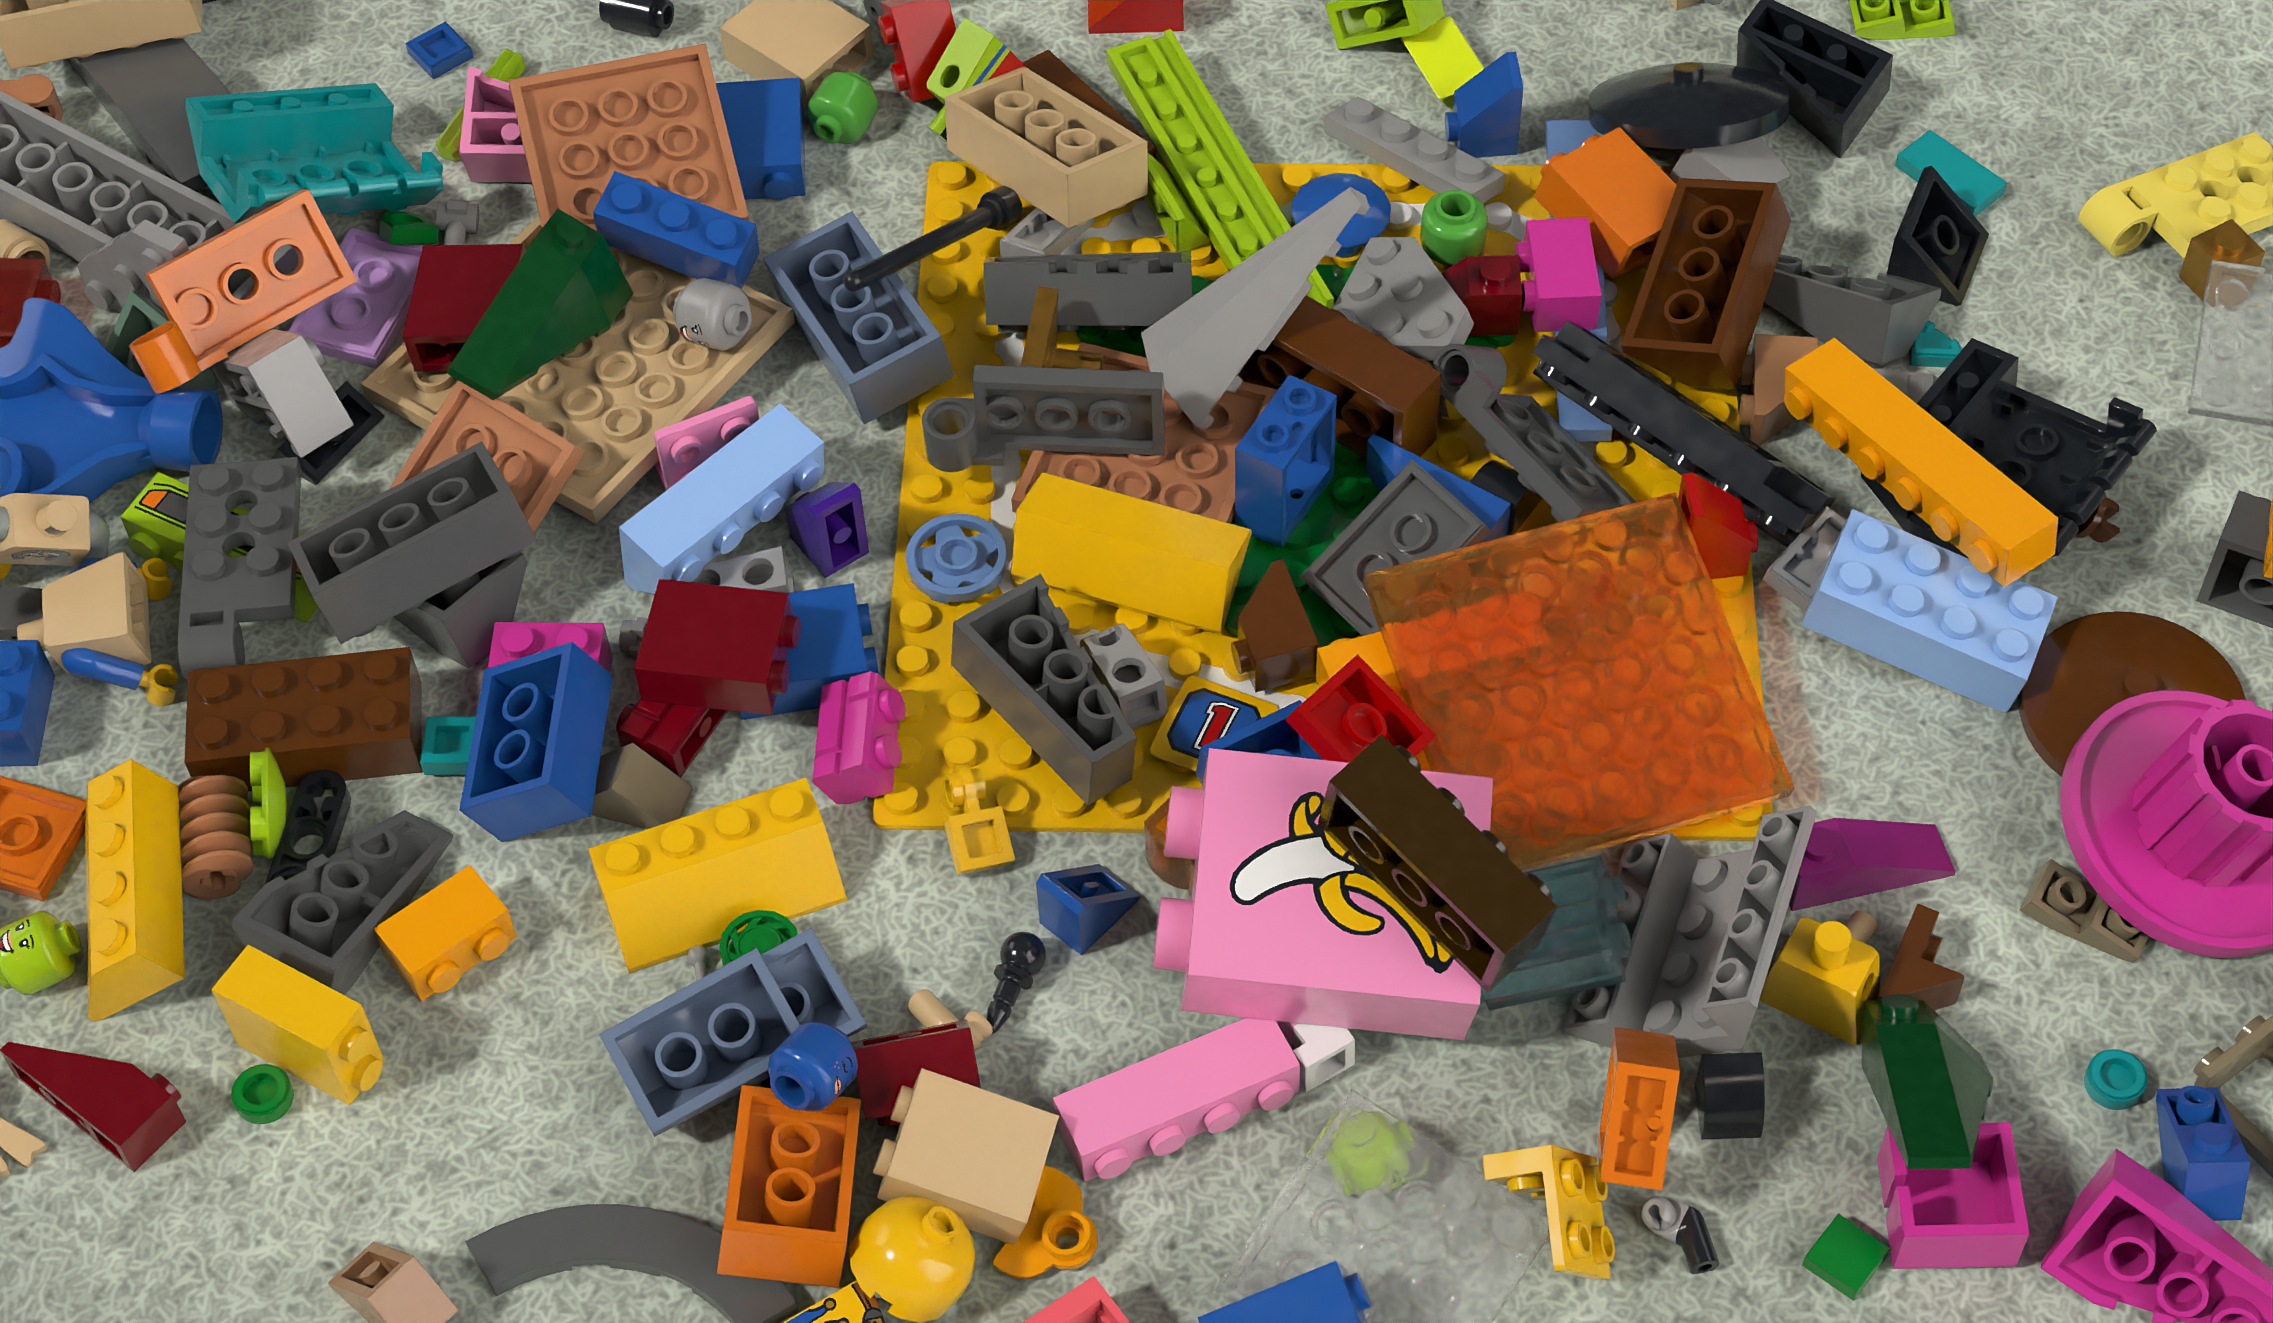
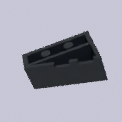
M1760 0L1738 29L1737 66L1765 72L1784 82L1789 89V114L1835 155L1841 158L1888 93L1893 54L1777 1Z

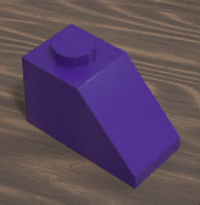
M829 482L813 492L802 494L794 503L785 507L790 538L824 578L869 553L861 490L855 483Z

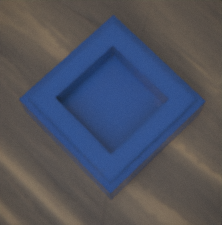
M446 21L405 43L408 54L433 80L473 58L471 47Z

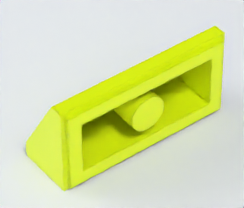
M1448 16L1440 19L1422 33L1400 37L1439 100L1453 111L1454 91L1485 69L1453 18Z

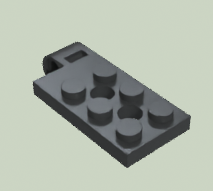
M1450 344L1438 352L1432 367L1441 372L1440 393L1486 439V448L1495 456L1506 460L1519 473L1517 476L1519 482L1530 491L1539 494L1552 507L1550 510L1551 514L1557 521L1573 529L1578 527H1599L1606 530L1610 528H1636L1646 511L1532 396L1499 394L1504 387L1507 373L1505 360L1499 351L1492 347Z
M974 365L972 381L974 398L948 397L938 399L932 402L922 415L927 459L933 467L944 472L962 471L970 465L1004 466L1005 449L1164 456L1165 450L1163 372L1092 370L1089 368H1040L1031 365L1022 367ZM1049 409H1061V410H1064V411H1063V412H1056V411H1052V410H1049ZM1102 411H1114L1117 414H1108Z
M298 457L190 465L177 640L179 664L185 680H188V671L245 665V648L240 623L294 618L297 563L287 542L297 538L299 533L302 470ZM250 503L256 505L245 515L231 514L232 510L241 504ZM243 545L254 547L246 556L240 558L228 556L236 547Z

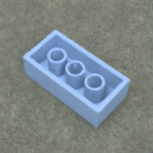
M1852 509L1832 548L1800 626L1985 706L2007 713L2028 680L2058 597L2018 579L2003 587L1988 573L1978 571L1968 558Z

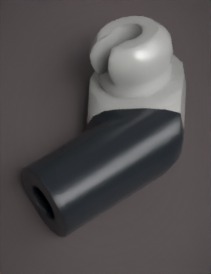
M1662 1196L1651 1197L1644 1203L1641 1211L1643 1222L1655 1235L1682 1247L1691 1274L1695 1275L1713 1271L1719 1266L1720 1263L1705 1219L1697 1209L1672 1198Z

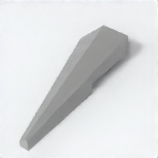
M1349 187L1141 332L1150 372H1163L1164 389L1195 426L1203 430L1211 426L1215 419L1210 414V411L1225 391L1235 393L1243 382L1238 373L1253 352L1257 349L1265 351L1309 292L1313 285L1307 278L1324 256L1333 258L1341 248V244L1336 239L1356 213L1366 214L1369 209L1366 195Z

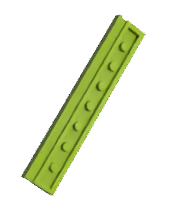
M1171 29L1164 31L1163 37L1154 40L1150 35L1106 50L1108 67L1228 271L1291 228ZM1315 268L1307 278L1313 286L1306 295L1332 309L1334 307V297Z

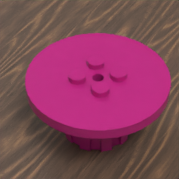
M2179 690L2143 693L2115 704L2102 713L2076 742L2067 759L2062 775L2060 788L2062 822L2071 851L2083 874L2102 899L2123 919L2153 939L2170 947L2192 954L2218 958L2246 957L2272 950L2273 710L2270 711L2255 706L2254 700H2231L2228 702L2210 695Z

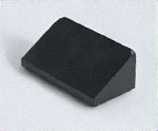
M347 381L335 393L354 425L302 458L294 453L291 443L287 439L271 458L298 457L302 470L301 477L314 485H317L385 417Z

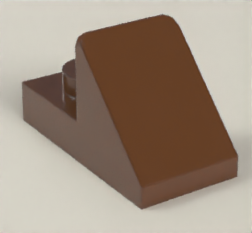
M1917 903L1878 994L1877 1001H1882V998L1887 995L1903 994L1912 996L1917 1000H1924L1933 1010L1956 1004L1965 979L1964 975L1934 963L1943 937L1933 934L1940 912Z

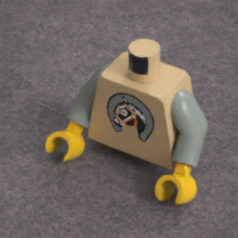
M11 493L0 497L1 564L77 566L88 558H107L110 539L109 525L96 512L89 511L88 497Z

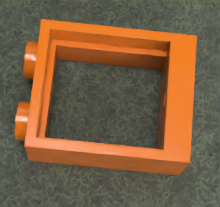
M1614 1027L1598 1135L1601 1182L1662 1191L1680 1074L1674 1035Z

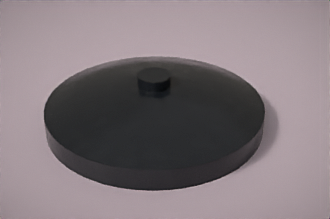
M1685 62L1643 68L1610 78L1595 87L1589 95V121L1597 132L1605 135L1620 127L1638 146L1653 148L1692 149L1740 143L1776 130L1786 122L1789 116V89L1784 82L1762 71L1727 64Z

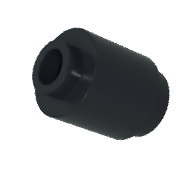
M600 0L599 14L601 20L609 23L615 30L658 37L663 29L666 30L671 26L674 18V6L670 0Z

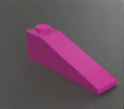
M2115 1149L2081 1191L2041 1263L2042 1270L2093 1304L2115 1310L2117 1301L2153 1312L2151 1321L2153 1323H2174L2175 1319L2185 1323H2273V1270L2169 1183L2118 1149Z

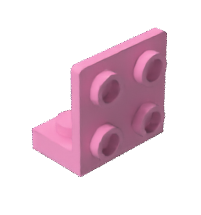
M752 396L720 406L657 430L654 433L659 461L653 468L665 491L759 420L757 405Z

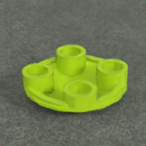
M265 748V751L250 752V784L252 786L253 802H262V806L250 807L251 841H253V856H264L268 860H272L286 825L287 801L285 782L277 761L270 749Z

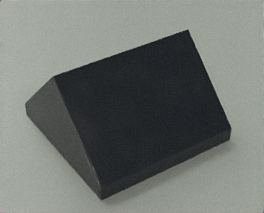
M1932 165L1925 167L1921 173L1894 238L1886 274L1942 288L1939 301L1959 306L1963 302L1989 233Z

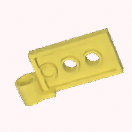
M2253 132L2105 187L2094 194L2082 207L2078 221L2113 257H2118L2139 246L2150 232L2151 227L2184 259L2191 238L2230 219H2233L2248 235L2273 225V148L2257 132Z

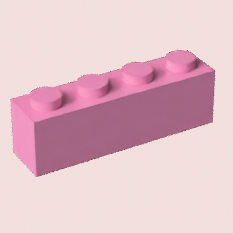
M1244 1018L1053 1097L1054 1114L1059 1115L1056 1127L1084 1182L1097 1176L1101 1179L1114 1178L1125 1172L1135 1160L1152 1153L1156 1156L1171 1154L1181 1148L1186 1139L1207 1130L1210 1133L1223 1132L1234 1126L1239 1121L1240 1116L1261 1107L1263 1110L1271 1111L1284 1106L1293 1098L1295 1093L1299 1092L1300 1064L1276 1021Z

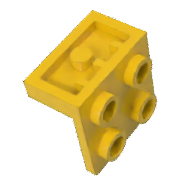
M1551 1144L1482 1156L1486 1181L1508 1186L1509 1194L1531 1193L1533 1200H1546L1552 1260L1556 1272L1594 1280L1610 1278L1609 1263L1614 1260L1615 1246L1611 1231L1604 1223L1602 1201H1605L1607 1198V1182L1600 1181L1599 1165H1597L1596 1157Z

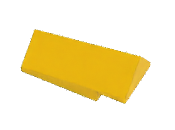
M1042 472L1016 512L1011 574L1013 577L1029 580L1041 573L1048 586L1064 589L1068 595L1222 634L1252 531L1241 526Z

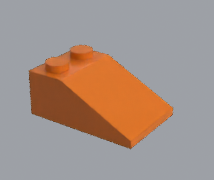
M741 1085L717 1274L839 1288L848 1238L861 1099L838 1096L826 1109L809 1112L787 1107L775 1096L772 1088Z

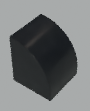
M1493 459L1478 470L1470 480V483L1511 503L1508 536L1513 538L1543 498L1519 482L1517 478L1519 473L1515 469Z
M1762 1052L1702 1054L1694 1086L1701 1140L1761 1138L1765 1114Z

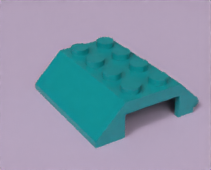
M376 83L186 97L185 108L199 173L234 223H240L302 189H309L322 215L333 213L356 215L361 211L374 209L400 211L408 206L426 205L444 190L442 181L443 165L432 152H422L421 171L417 173L391 141L394 105Z

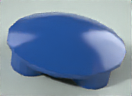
M1332 173L1316 177L1300 188L1292 202L1291 226L1293 227L1349 187L1354 188L1366 195L1369 209L1365 215L1356 213L1336 239L1341 244V248L1336 253V256L1349 258L1357 255L1360 247L1367 245L1370 238L1382 235L1390 222L1391 204L1385 191L1372 180L1356 174Z

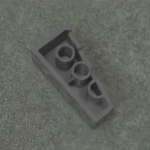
M1191 251L986 257L984 261L986 325H998V332L1000 333L1027 332L1037 288L1042 286L1059 289L1057 332L1080 330V325L1100 326L1102 330L1130 329L1131 326H1151L1192 298Z
M1040 573L953 622L951 665L1087 805H1090L1132 780L1137 737L1106 684L1101 685L1092 670L1093 662L1084 647L1079 648L1069 631L1068 619L1061 607L1056 608L1048 595L1049 587Z

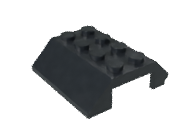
M1971 338L1917 402V405L2058 517L2054 555L2058 556L2078 532V525L2084 524L2105 498V491L2113 488L2132 464V457L2139 455L2157 432V428L2150 420L2143 419L2144 409L2116 397L2109 403L2107 424L2016 387L2019 357ZM1861 472V478L1905 532L1968 558L1952 543L1941 540L1934 533L1931 526L1916 513L1900 506L1894 495L1875 479H1868Z

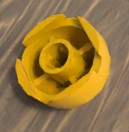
M910 1195L888 1200L863 1221L848 1248L851 1270L865 1294L871 1299L877 1292L884 1300L893 1304L887 1312L897 1318L919 1323L939 1319L963 1295L970 1283L975 1267L974 1241L965 1222L951 1208L920 1196Z

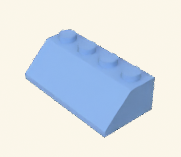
M779 403L619 527L625 583L635 591L655 594L659 579L684 582L694 581L703 570L704 565L718 554H726L732 551L741 542L746 532L760 521L768 522L773 519L788 499L800 490L807 491L820 480L824 472V442Z

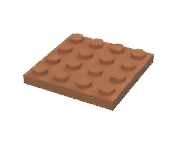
M706 44L509 80L542 228L558 208L596 230L593 211L614 171L749 221ZM609 246L612 252L621 251L619 249Z
M1084 342L1080 343L1077 350L1095 354L1103 353L1102 370H1143L1150 372L1148 361L1145 357ZM1243 381L1235 393L1230 391L1224 392L1210 411L1215 420L1210 427L1203 430L1195 426L1164 389V456L1033 450L1011 498L1012 512H1017L1018 507L1040 474L1044 472L1231 524L1235 515V448L1278 390ZM1051 409L1052 411H1056V412H1063V411H1064V410H1061V409ZM1102 411L1108 414H1117L1114 411Z

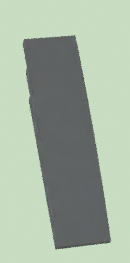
M168 38L144 43L135 48L123 47L98 52L86 58L73 57L66 59L148 164L153 163L161 174L196 192L208 186L199 173L185 101L186 97L231 93L183 38Z

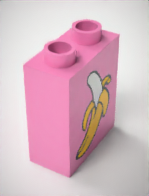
M1209 748L1202 789L1171 786L1164 856L1195 859L1192 899L1160 898L1153 968L1185 972L1181 1011L1456 1040L1465 1039L1480 1006L1481 986L1318 825L1328 783L1349 763ZM1421 770V773L1437 789L1439 787L1446 788L1457 797L1465 810L1464 815L1480 831H1490L1493 778Z

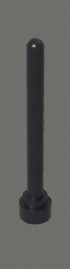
M1007 186L997 187L981 197L976 210L848 272L843 279L844 286L849 291H859L985 227L997 231L1004 230L1020 221L1023 214L1021 200L1011 188Z

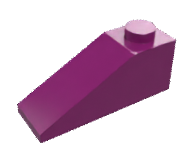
M1832 818L1814 822L1789 906L1791 911H1797L1954 876L1956 871L1934 824Z

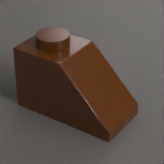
M1283 559L1271 563L1239 615L1238 641L1231 643V651L1236 669L1239 674H1248L1255 693L1316 676L1317 648H1319V643Z

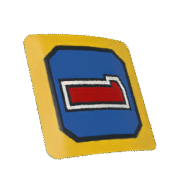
M1189 676L1169 707L1151 744L1150 753L1154 757L1196 771L1202 746L1278 711V707L1271 702L1203 678Z

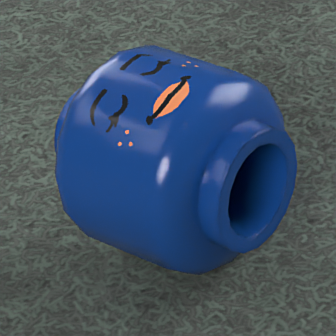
M818 1022L801 1024L771 1054L768 1063L770 1085L775 1096L791 1109L809 1112L826 1109L855 1079L858 1069L855 1051L846 1034L837 1028Z

